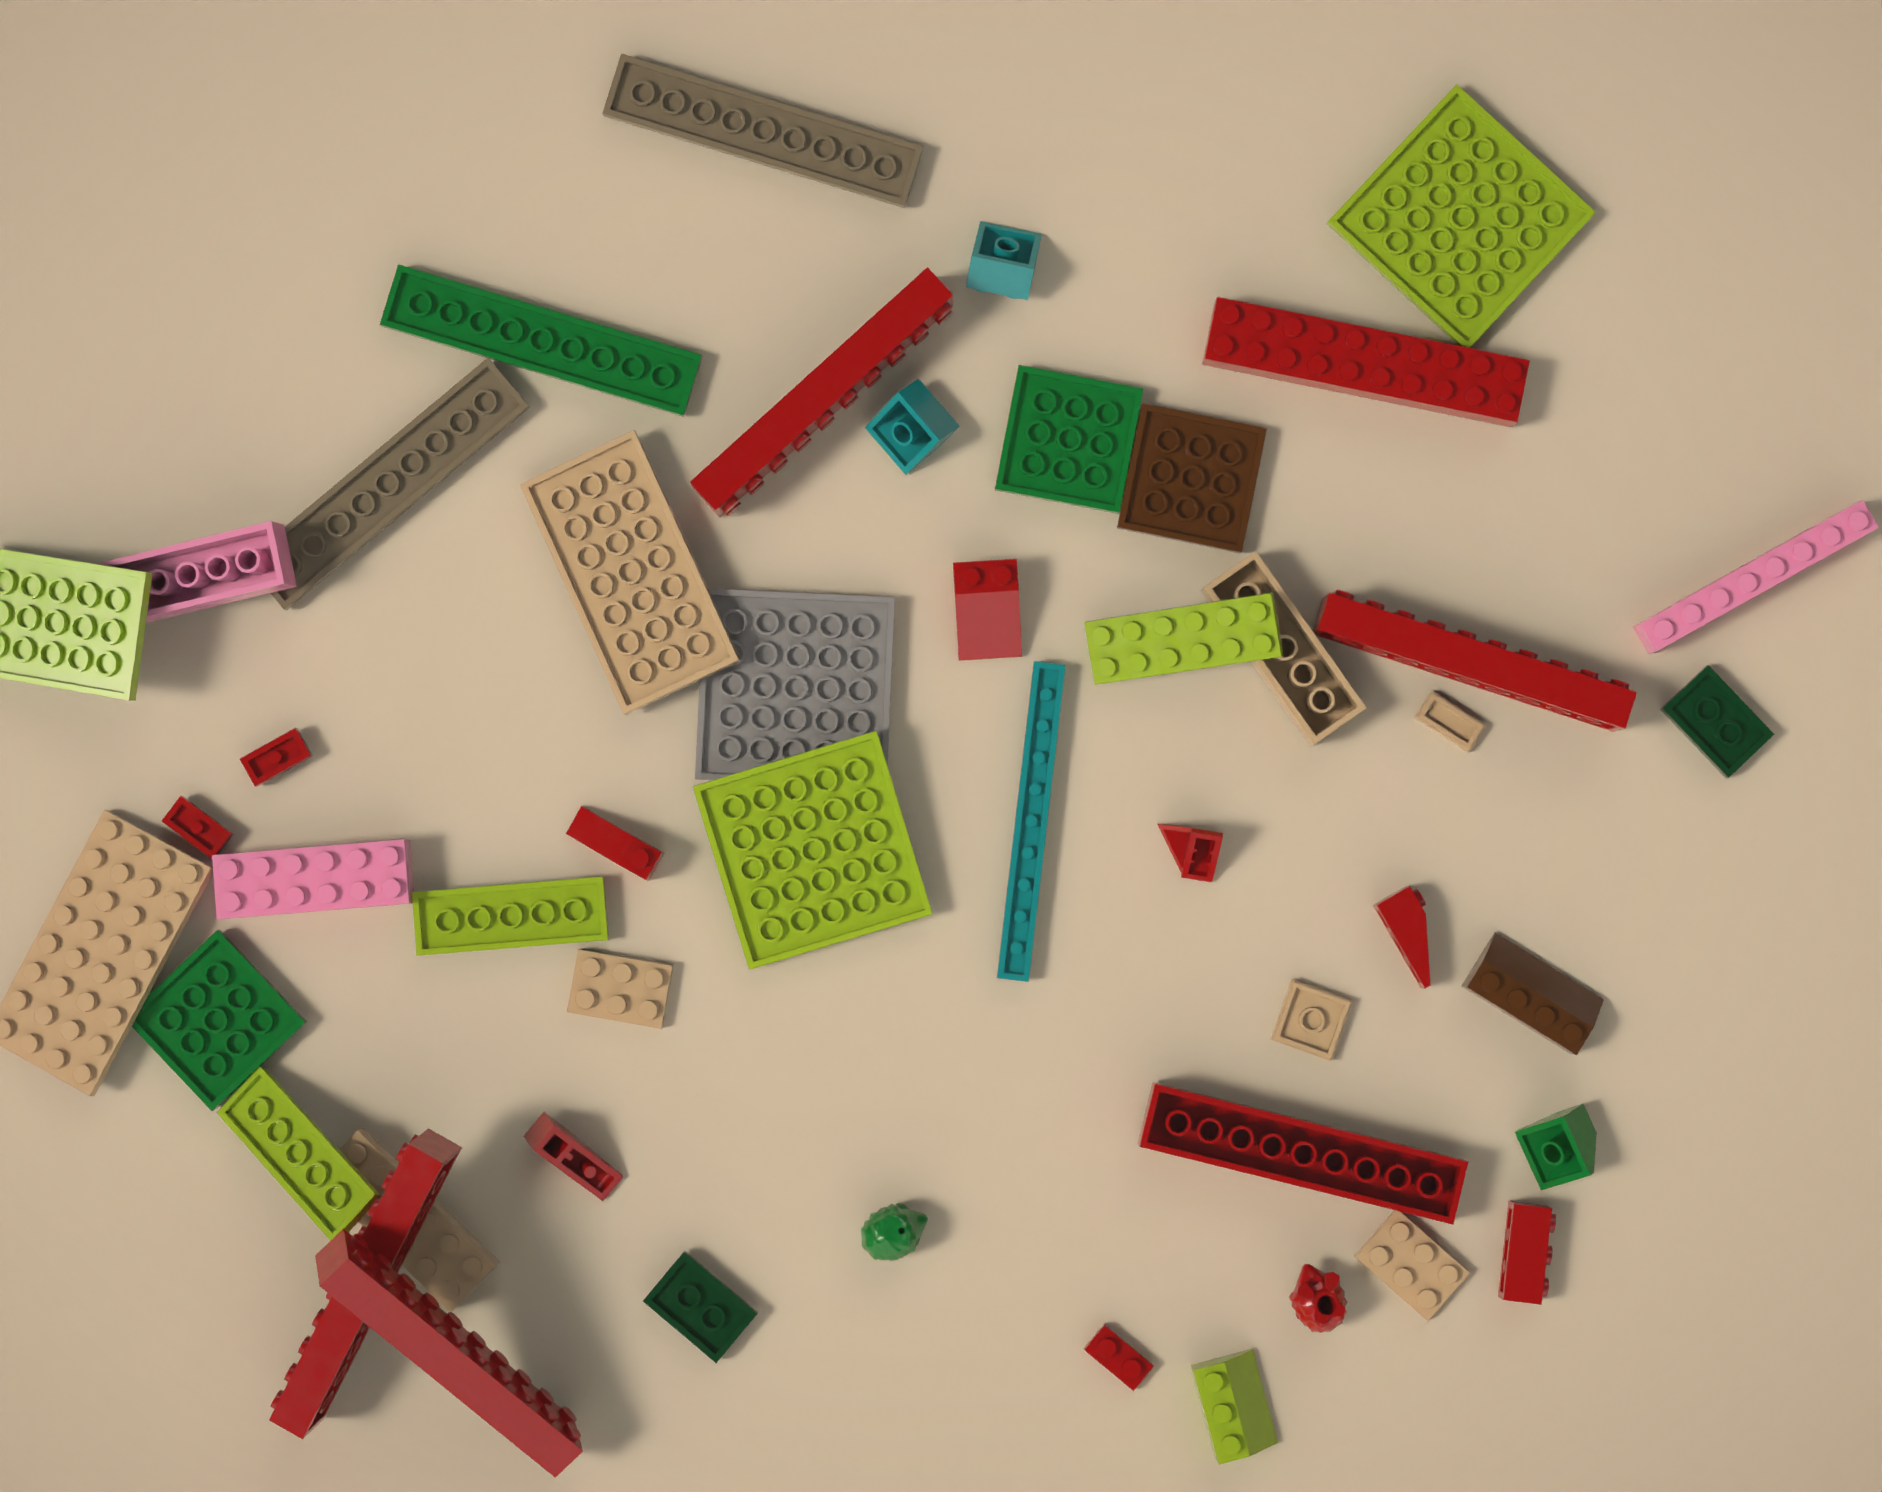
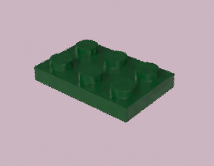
M1706 665L1660 708L1725 778H1729L1775 735L1709 665Z
M686 1251L680 1255L643 1300L646 1305L715 1363L720 1360L758 1314L753 1307Z

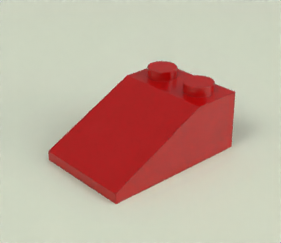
M1017 559L953 563L959 661L1022 657Z

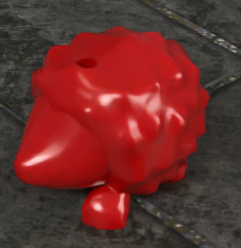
M1304 1264L1294 1291L1289 1296V1299L1292 1301L1291 1306L1296 1312L1297 1319L1312 1332H1331L1343 1324L1347 1313L1345 1307L1348 1302L1344 1297L1345 1291L1340 1286V1276L1334 1272L1324 1273L1310 1264Z

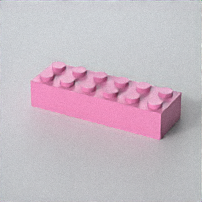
M273 521L97 563L153 573L146 623L297 587L285 526Z
M407 839L212 855L217 919L412 904L414 886L410 840Z

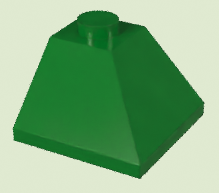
M1584 1103L1556 1112L1515 1131L1540 1190L1594 1174L1597 1132Z

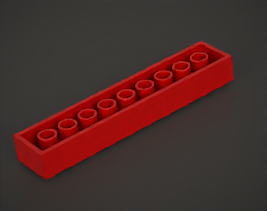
M928 267L923 270L693 478L690 484L695 492L719 518L724 513L730 516L740 507V499L747 492L750 495L757 492L764 485L763 478L770 471L774 474L779 472L788 463L786 458L791 452L796 450L799 453L812 441L810 438L812 433L818 428L823 431L830 426L836 419L834 417L835 413L841 407L847 410L858 400L857 394L864 386L868 389L874 386L882 378L881 372L888 365L892 368L896 366L906 356L904 353L906 348L912 343L915 346L919 345L929 335L928 330L935 322L941 325L953 313L951 309L953 308L954 295Z
M1217 297L1214 302L1202 365L1506 427H1513L1518 423L1530 360L1221 297Z
M1336 590L1335 593H1329L1322 598L1312 629L1318 637L1612 732L1626 729L1637 694L1636 691L1629 689L1630 684L1616 679L1602 681L1598 679V673L1581 669L1580 672L1568 670L1569 665L1567 663L1550 659L1549 662L1537 660L1538 654L1527 650L1519 649V652H1512L1506 650L1507 644L1489 639L1488 642H1481L1475 640L1477 635L1469 631L1458 629V632H1450L1445 630V624L1428 619L1427 622L1422 623L1414 620L1416 615L1407 611L1397 610L1391 613L1384 610V604L1376 601L1366 600V603H1360L1353 600V594L1345 591Z
M1152 1082L1137 1143L1142 1148L1454 1225L1468 1167V1161L1461 1158Z
M429 1128L419 1136L415 1134L409 1144L405 1142L396 1156L399 1164L395 1172L391 1170L382 1184V1188L385 1189L382 1198H377L373 1202L367 1214L371 1217L367 1227L362 1226L357 1233L368 1244V1249L375 1255L380 1253L385 1256L392 1264V1269L399 1273L462 1149L461 1146ZM328 1293L326 1298L329 1302L326 1308H321L312 1322V1326L316 1327L312 1336L308 1335L298 1350V1353L302 1355L298 1364L293 1363L284 1378L288 1382L284 1391L280 1390L276 1394L270 1406L274 1411L269 1421L301 1439H304L325 1418L370 1329L367 1324Z
M343 1228L315 1255L319 1286L556 1478L583 1452L580 1442L581 1434L577 1429L575 1423L577 1418L574 1413L566 1406L559 1407L546 1389L542 1387L540 1389L536 1388L523 1370L518 1369L516 1371L509 1365L507 1358L500 1351L495 1350L493 1352L486 1346L484 1339L477 1332L472 1331L470 1333L462 1327L461 1320L454 1313H446L439 1308V1303L431 1294L427 1292L423 1294L416 1289L414 1281L405 1273L399 1275L392 1269V1264L385 1256L380 1253L375 1255L370 1251L368 1244L358 1234L352 1236Z

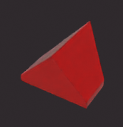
M1157 824L1181 872V878L1212 882L1223 833Z

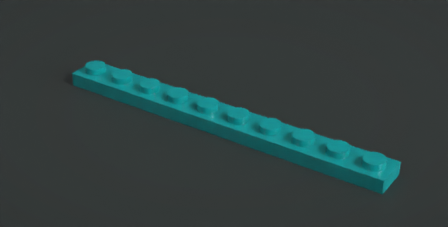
M1037 661L1033 663L997 978L1029 982L1066 666L1062 664Z

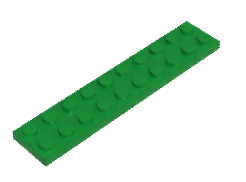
M399 264L379 324L384 328L682 417L685 416L702 360V355Z

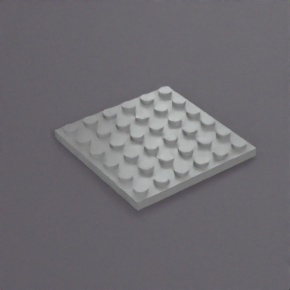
M708 588L741 661L700 680L695 779L714 780L875 730L878 732L888 764L895 597Z

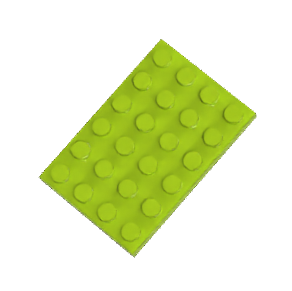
M0 549V678L136 701L153 573Z

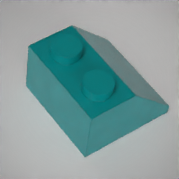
M980 221L971 256L966 287L979 292L1005 295L1012 299L1028 300L1042 234Z
M917 379L897 392L865 426V429L903 473L907 475L937 450L960 426L921 380Z

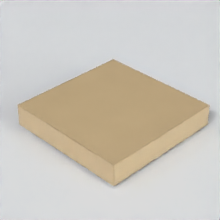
M1291 979L1270 1040L1332 1061L1353 1001Z

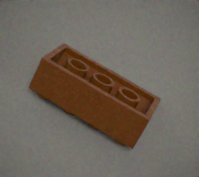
M1496 932L1490 938L1461 986L1573 1055L1579 1053L1593 1030L1604 1001L1601 997Z

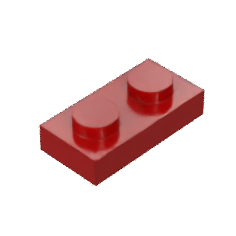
M294 728L240 758V761L254 786L258 787L313 755L298 728Z
M184 796L178 798L162 819L164 824L211 859L212 855H218L234 835Z
M1105 1324L1101 1326L1084 1347V1350L1133 1391L1154 1367L1151 1362Z

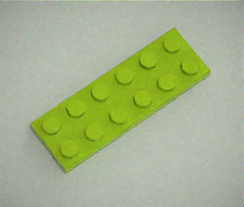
M1273 592L1084 622L1095 685L1283 656Z
M603 876L412 892L416 956L609 940L605 881Z
M259 1066L217 1112L222 1120L330 1241L343 1228L349 1232L369 1211L373 1202L381 1197L378 1191L265 1067Z

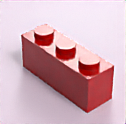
M1514 1201L1508 1202L1498 1297L1502 1300L1542 1305V1297H1547L1549 1279L1545 1278L1546 1265L1551 1264L1553 1253L1552 1246H1548L1549 1234L1554 1233L1556 1227V1214H1552L1551 1207Z

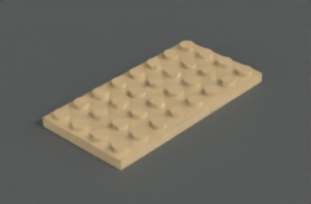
M635 430L520 484L624 715L632 713L741 661Z
M104 810L0 1004V1046L89 1096H95L213 874V867L118 815Z

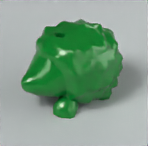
M901 1203L896 1205L890 1204L888 1207L880 1208L878 1212L870 1214L869 1220L865 1221L864 1226L861 1228L862 1247L875 1260L893 1261L915 1252L928 1217L923 1213L909 1210L905 1204Z

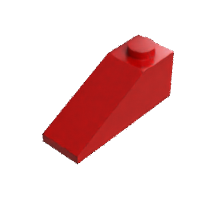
M582 806L566 832L568 836L646 881L650 880L665 854Z
M1405 886L1375 903L1373 907L1420 988L1426 989L1431 986L1426 913L1422 908L1426 905V902L1417 888L1412 890L1410 886Z
M545 1112L540 1115L523 1136L533 1151L602 1201L623 1178L621 1173Z

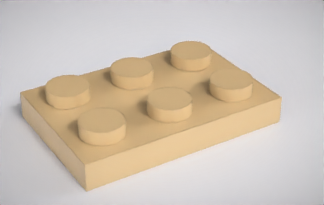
M578 949L567 1012L662 1029L673 965Z
M1396 1210L1387 1217L1354 1255L1356 1259L1427 1321L1430 1320L1470 1274L1405 1215Z

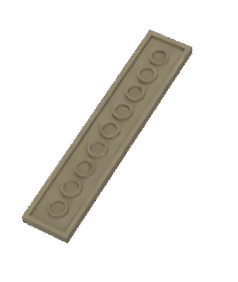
M625 54L620 56L602 113L604 117L902 208L906 206L923 152V146Z
M489 358L485 359L285 526L297 587L270 593L284 610L287 611L530 408Z

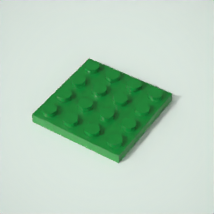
M1018 365L995 491L1119 514L1143 388Z
M217 930L148 995L132 1027L211 1111H214L259 1066H262L300 1030L307 1021L221 930Z

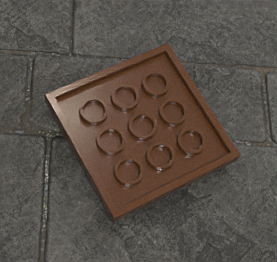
M1142 403L1117 529L1241 554L1267 428Z

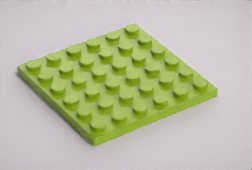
M1456 84L1326 224L1458 346L1470 348L1596 212Z
M877 730L693 786L749 970L933 914Z

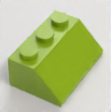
M1253 1349L1191 1365L1215 1458L1219 1465L1250 1457L1278 1443Z

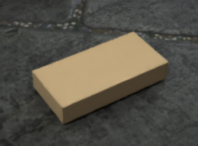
M1434 691L1430 692L1414 717L1466 752L1471 750L1486 726Z

